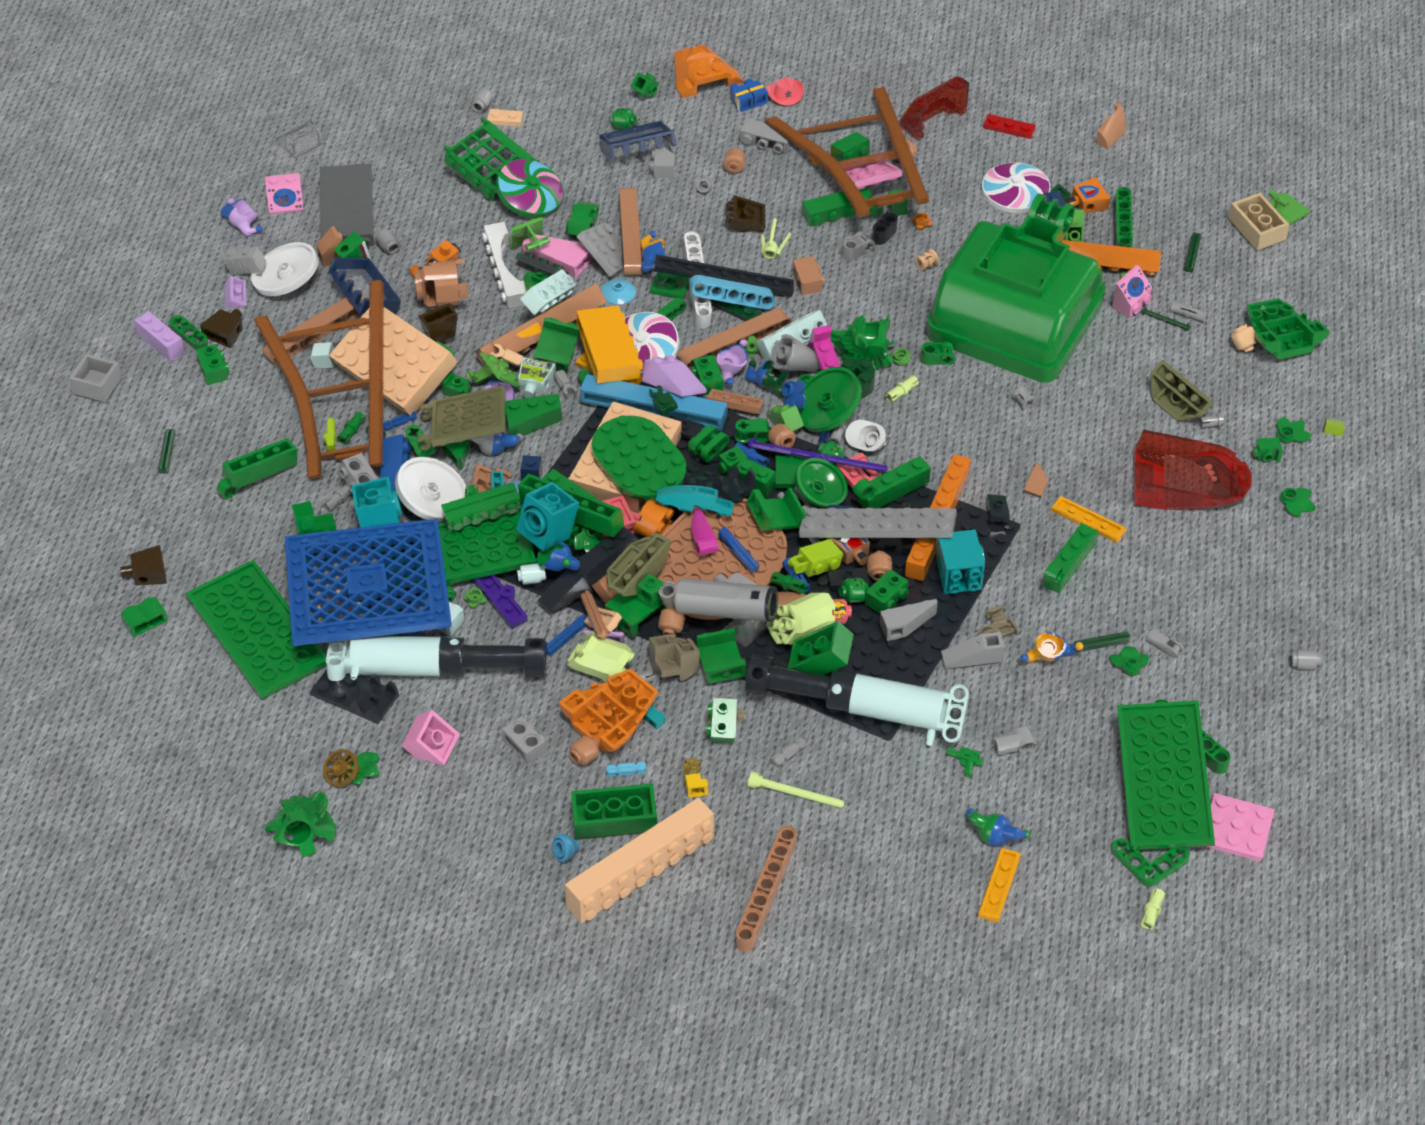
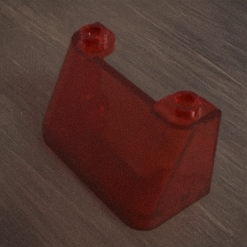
M956 76L914 99L899 119L901 129L919 141L924 138L923 130H925V125L922 123L944 111L948 115L952 113H959L960 116L967 113L970 83L964 78Z

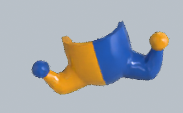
M650 231L649 235L640 241L642 249L641 270L644 272L654 269L656 254L666 256L663 250L665 246L663 239L651 241L652 238L656 237L655 231Z
M1044 632L1036 638L1034 647L1020 656V660L1027 663L1037 660L1053 662L1061 656L1073 655L1075 652L1082 650L1084 646L1081 642L1075 645L1068 644L1064 637L1052 632Z

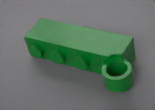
M867 186L864 189H860L864 199L872 198V194ZM843 191L802 201V215L809 227L856 215V211ZM876 205L869 207V216H881L884 206L877 207Z
M285 438L222 463V476L224 479L217 484V492L223 499L227 500L237 494L238 488L297 465L296 446L288 438Z
M918 456L870 481L866 478L859 480L853 487V492L858 496V503L864 509H877L929 483L931 467L921 456Z
M1083 523L1079 525L1055 559L1048 565L1044 574V587L1059 594L1095 547L1098 530Z

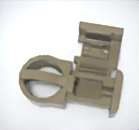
M1002 605L986 610V618L991 620L992 623L982 627L979 630V635L1001 632L1002 638L1012 634L1018 635V626L1012 618L1008 620L1003 612Z

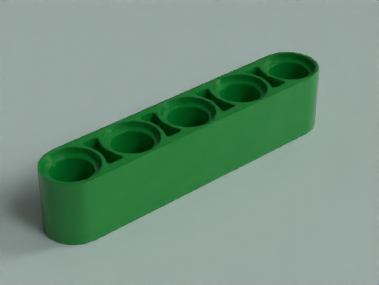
M1120 187L1116 190L1114 202L1115 246L1132 247V192L1127 187Z
M1159 699L1154 703H1162L1168 701L1164 699ZM1202 730L1206 767L1215 774L1226 773L1231 758L1230 753Z

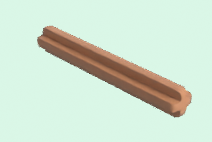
M585 591V593L581 594L582 602L596 635L603 640L609 635L592 594L589 591Z

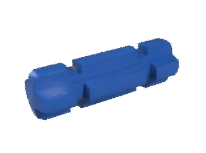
M414 411L411 416L404 413L383 422V429L389 431L393 427L396 428L408 423V421L416 420L417 415Z

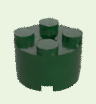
M868 359L843 360L840 367L852 371L861 383V399L872 393L874 390L875 369L871 361Z

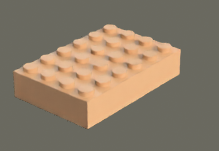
M384 307L383 398L411 416L412 412H416L457 364V360L450 351ZM369 309L364 313V315L361 318H370ZM369 324L353 327L329 355L336 365L357 380L370 379L368 377L370 376Z
M612 402L599 425L600 427L608 420L621 415L639 416L656 423L675 446H677L681 438V421L616 402ZM591 439L569 479L600 501L623 495L629 509L639 513L646 502L645 498L628 497L615 487L595 461L592 454Z

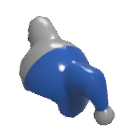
M501 432L497 435L491 434L470 440L477 443L485 455L496 456L502 453L505 447L515 446L519 441H522L523 435L520 433L508 435Z

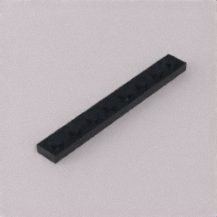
M657 254L655 257L654 272L692 278L695 275L713 277L769 288L772 293L791 297L794 293L793 279Z

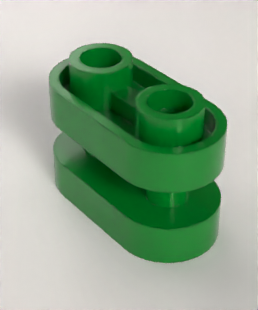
M708 425L697 436L690 439L688 443L689 451L695 455L700 454L701 459L710 462L726 448L730 438L723 432L718 433V429L714 426Z

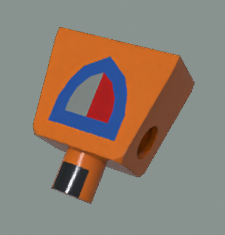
M1094 177L1075 185L1072 197L1066 198V203L1077 206L1079 210H1084V213L1109 210L1110 197L1098 179Z

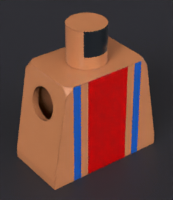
M826 538V540L831 539L842 551L843 557L841 561L845 564L855 560L860 565L867 563L870 544L868 538H850L846 543L833 538Z

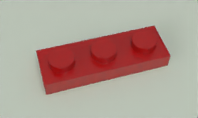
M988 114L983 128L1032 139L1036 125Z

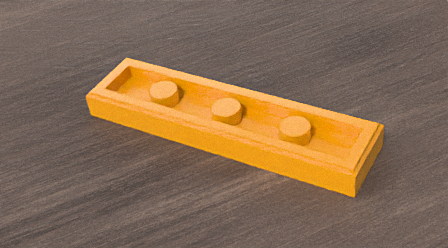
M1062 496L1051 507L1052 512L1078 525L1083 523L1098 530L1099 535L1115 543L1121 539L1127 529Z
M1001 848L978 913L979 918L996 923L999 922L1021 853Z

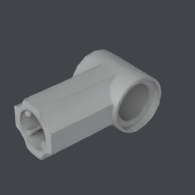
M1026 726L1016 729L1012 734L993 738L994 749L998 755L1015 751L1025 753L1024 751L1029 750L1031 752L1036 748L1030 728Z

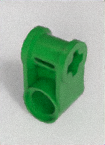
M950 342L924 343L921 348L920 362L924 365H952L956 360L952 352L954 349L953 344Z
M742 419L735 423L737 432L734 439L737 443L747 444L751 438H756L757 442L761 443L769 441L768 434L770 430L766 419Z
M418 425L407 427L405 431L406 437L418 457H430L437 452L432 444L429 449L421 450V444L426 442H418V436L424 434V432Z

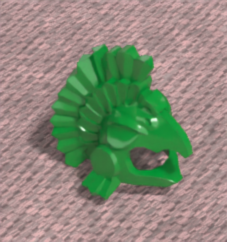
M866 315L855 318L852 325H847L846 330H832L830 336L831 343H834V347L839 348L843 358L868 359L876 370L880 367L885 368L887 365H892L894 359L888 354L886 346L895 343L889 342L886 339V333L890 328V317L887 316L885 320L881 318L879 321L866 322Z
M321 791L310 794L308 798L302 795L300 797L292 796L289 800H282L281 806L284 808L265 826V832H276L273 836L274 841L299 847L302 857L316 853L313 843L314 835L324 837L328 842H333L335 833H337L334 819L326 811L328 798ZM284 833L292 835L293 839H287L284 836Z

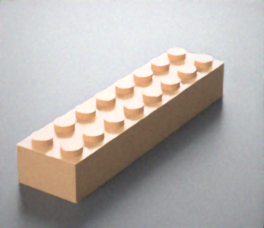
M698 797L565 884L566 907L581 923L586 920H592L598 912L603 909H609L619 898L627 897L633 889L642 887L651 877L659 876L665 868L677 864L680 858L686 854L690 855L695 852L698 846L703 843H709L714 837V813Z

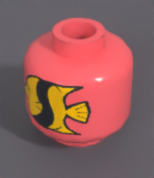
M832 599L835 603V610H832V615H835V622L839 621L841 624H845L848 617H851V606H848L844 599Z

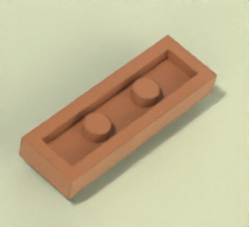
M711 389L707 396V399L727 403V408L731 410H741L749 414H760L764 407V399L717 389Z

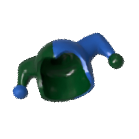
M751 360L746 372V380L758 383L762 388L771 390L778 397L785 398L782 394V387L789 373H783L774 368L769 360H766L757 371H754L756 361Z

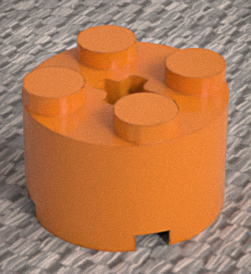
M648 500L639 513L641 517L639 522L636 521L634 533L644 538L650 537L654 533L661 534L667 525L673 523L670 519L674 514V510L655 500Z

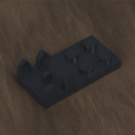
M690 466L686 469L682 485H696L717 489V497L739 502L750 495L752 490L756 489V476L750 469L745 474V479H740V471L737 466L730 469L728 476L716 474L712 470L704 471L696 466Z
M326 669L310 690V695L379 724L399 697V692L392 681H389L384 686L380 678L375 674L370 679L358 675L356 680H352L351 675L346 674L342 680L332 681L329 680Z

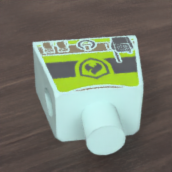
M529 358L522 359L519 373V383L521 385L519 390L523 391L525 398L533 397L534 393L545 394L555 379L556 364Z

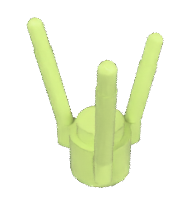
M776 218L773 219L770 239L766 244L765 236L761 235V254L765 258L774 259L776 256H780L781 250L791 236L789 232L778 248L777 243L773 241Z

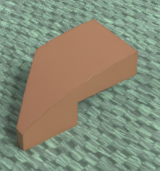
M1036 463L1024 492L1042 498L1048 484V479L1039 463Z

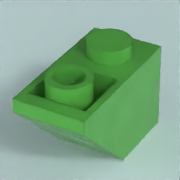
M1075 210L1073 222L1065 235V240L1083 242L1084 210Z
M777 405L771 408L772 412L766 414L774 425L785 424L792 431L804 426L796 405Z

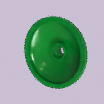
M809 458L798 466L795 473V481L798 490L806 500L822 508H826L828 505H840L844 501L848 490L847 482L835 465L824 459Z

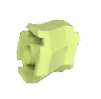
M810 593L786 605H778L776 617L773 622H767V627L776 644H793L795 639L834 623L835 615H832V610H835V603L829 593Z
M591 631L584 636V642L578 643L567 660V665L574 670L601 678L606 682L608 677L625 671L626 668L624 666L626 662H630L635 653L626 644L608 638L601 640L594 631Z

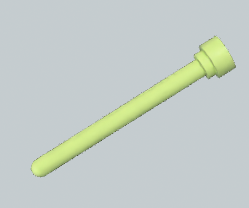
M751 771L748 780V787L756 789V787L760 788L762 786L838 808L844 806V802L840 799L767 780L760 773Z

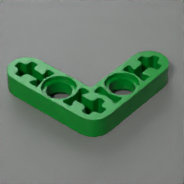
M1123 838L1114 840L1111 849L1112 854L1141 884L1147 887L1156 885L1186 865L1190 857L1188 848H1172L1150 863L1137 849L1131 850L1130 842ZM1118 846H1119L1120 848L1125 847V850H1122V849L1118 850L1117 848H1118ZM1177 854H1179V855L1183 854L1184 857L1182 858L1181 856H1179L1178 858H1176V855H1177ZM1132 859H1136L1141 864L1139 866H1133L1130 864L1129 861ZM1166 863L1170 868L1163 870L1159 867V864ZM1147 874L1148 876H1150L1151 874H1153V878H1146L1145 875Z

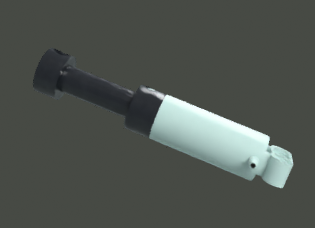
M374 636L329 642L326 657L327 675L329 680L340 681L346 674H350L351 679L356 680L358 675L463 676L465 669H524L525 677H546L547 641L546 638H526L525 646L466 645L464 637Z
M755 653L752 655L749 663L745 691L747 693L766 696L768 690L773 689L826 700L827 709L928 729L926 745L932 746L936 731H941L944 739L949 743H956L960 740L969 701V691L961 684L955 685L950 692L841 670H834L830 677L775 666L774 657ZM763 670V676L757 679V672ZM958 689L965 691V697L961 700L956 699L954 696L955 691ZM953 709L961 710V717L959 719L951 718L950 713ZM951 728L957 730V737L954 739H949L946 736L947 731Z

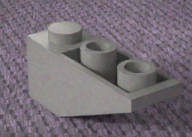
M747 118L740 129V142L774 151L778 154H788V141L764 122Z
M937 599L880 611V626L886 641L906 637L936 615Z
M1001 632L986 633L941 651V656L945 669L1003 662L1005 646Z

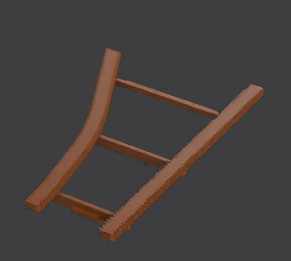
M885 87L873 89V95L880 109V114L799 130L793 129V127L787 125L778 117L767 118L765 123L770 128L779 133L783 138L789 140V142L791 141L795 146L797 145L805 153L807 152L811 157L813 156L816 161L824 166L826 172H830L844 194H846L856 211L857 217L869 215V207L877 205V207L901 203L905 199L910 198L915 199L916 205L929 202L923 181ZM883 119L895 150L837 161L825 149L821 148V146L819 147L815 142L813 143L804 134ZM898 158L911 190L864 199L845 169Z
M381 280L369 283V319L359 318L289 332L284 336H278L266 315L254 318V322L294 393L301 419L307 457V477L309 479L322 477L321 461L332 458L344 460L360 453L364 455L365 452H369L368 464L370 467L376 468L384 465L382 463L384 462V448L382 447L384 446L382 444L384 443V423L382 422L384 421V283ZM369 324L370 376L368 377L370 379L345 381L344 384L307 391L302 376L282 341ZM370 387L368 388L370 390L368 414L370 415L368 416L369 444L320 453L315 416L310 398Z

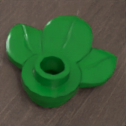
M1283 416L1277 422L1279 429L1277 437L1282 442H1305L1312 436L1311 433L1304 431L1305 422L1303 420L1290 422Z
M1286 488L1280 494V500L1286 504V510L1294 516L1300 517L1302 512L1316 510V506L1308 499L1312 494V491L1309 489Z
M583 526L581 533L577 534L574 538V549H584L585 553H587L607 537H604L603 533L595 530L594 534L591 535L589 528Z
M1131 646L1122 648L1121 654L1110 655L1112 664L1122 667L1124 672L1131 676L1139 674L1142 666L1150 661L1148 654H1139L1138 650Z
M364 752L357 756L360 771L357 772L356 780H353L351 783L360 785L363 777L379 776V769L376 765V762L380 759L378 754Z

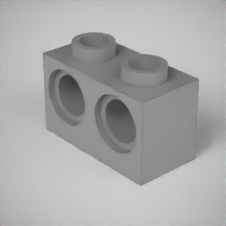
M362 453L346 458L341 462L339 474L342 479H345L352 494L351 485L378 479Z
M522 717L502 728L503 740L527 765L547 753L545 737L542 734H538L529 721L526 722Z

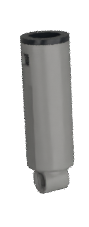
M682 578L677 583V586L671 581L664 582L663 587L658 591L666 607H675L678 613L773 622L778 609V591L773 586Z

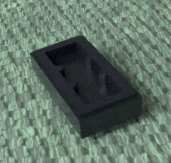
M672 415L669 416L671 419L681 421L682 438L690 440L692 437L697 436L704 428V424Z
M987 494L986 502L990 521L1008 523L1010 514L1006 496Z
M866 567L828 571L830 590L839 589V586H842L843 580L847 578L860 577L869 586Z

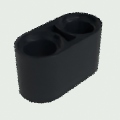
M885 213L873 225L872 240L875 244H885L897 232V215Z

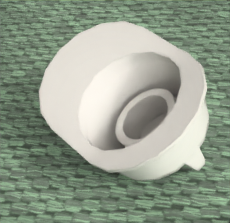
M856 420L846 429V441L854 448L875 452L886 446L885 430L879 424L866 420Z

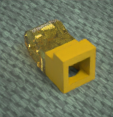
M697 758L686 759L684 762V779L688 798L707 796L708 782L707 779H701L700 760Z

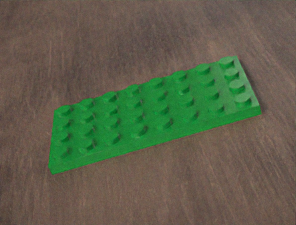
M522 506L515 513H505L496 519L489 518L477 525L470 524L464 526L461 530L449 531L446 522L438 524L446 585L518 570L522 565L536 564L531 541L516 530Z
M254 559L185 593L188 601L260 699L326 666L327 655L318 643L293 646L290 606Z
M1199 700L1117 705L1131 850L1215 846Z

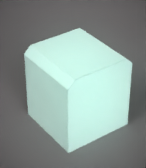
M332 342L314 343L310 355L314 368H334L335 362L329 356L334 350Z

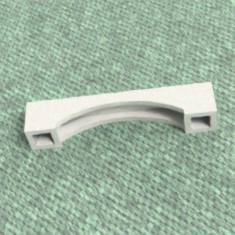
M505 222L484 225L485 233H482V239L484 243H487V255H491L489 257L491 267H495L493 268L494 277L499 279L497 280L498 289L503 291L501 292L503 303L506 302L508 308L523 306L525 304L520 298L527 292L525 283L516 279L507 270L502 260L503 250L505 246L509 245Z

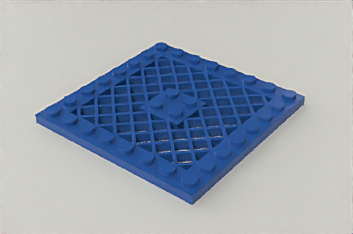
M438 519L284 536L293 646L452 627ZM317 578L321 579L318 583L314 581ZM327 583L331 585V586L328 587V588L325 587V585H326ZM407 587L410 588L408 592L404 590ZM416 593L421 594L419 597L415 596ZM397 595L402 596L400 599L395 598ZM327 597L332 598L330 601L326 600ZM338 602L343 603L341 606L336 605ZM319 604L323 605L320 609L317 608ZM369 605L373 606L371 609L366 608ZM418 606L423 607L421 610L416 609ZM349 607L353 608L350 612L347 611ZM399 608L403 609V611L398 612L396 610H398ZM380 610L383 611L381 615L377 613ZM359 613L364 614L362 617L357 616ZM340 615L344 616L341 620L337 618ZM320 617H322V618L324 619V620L321 621V622L318 621V619H319Z

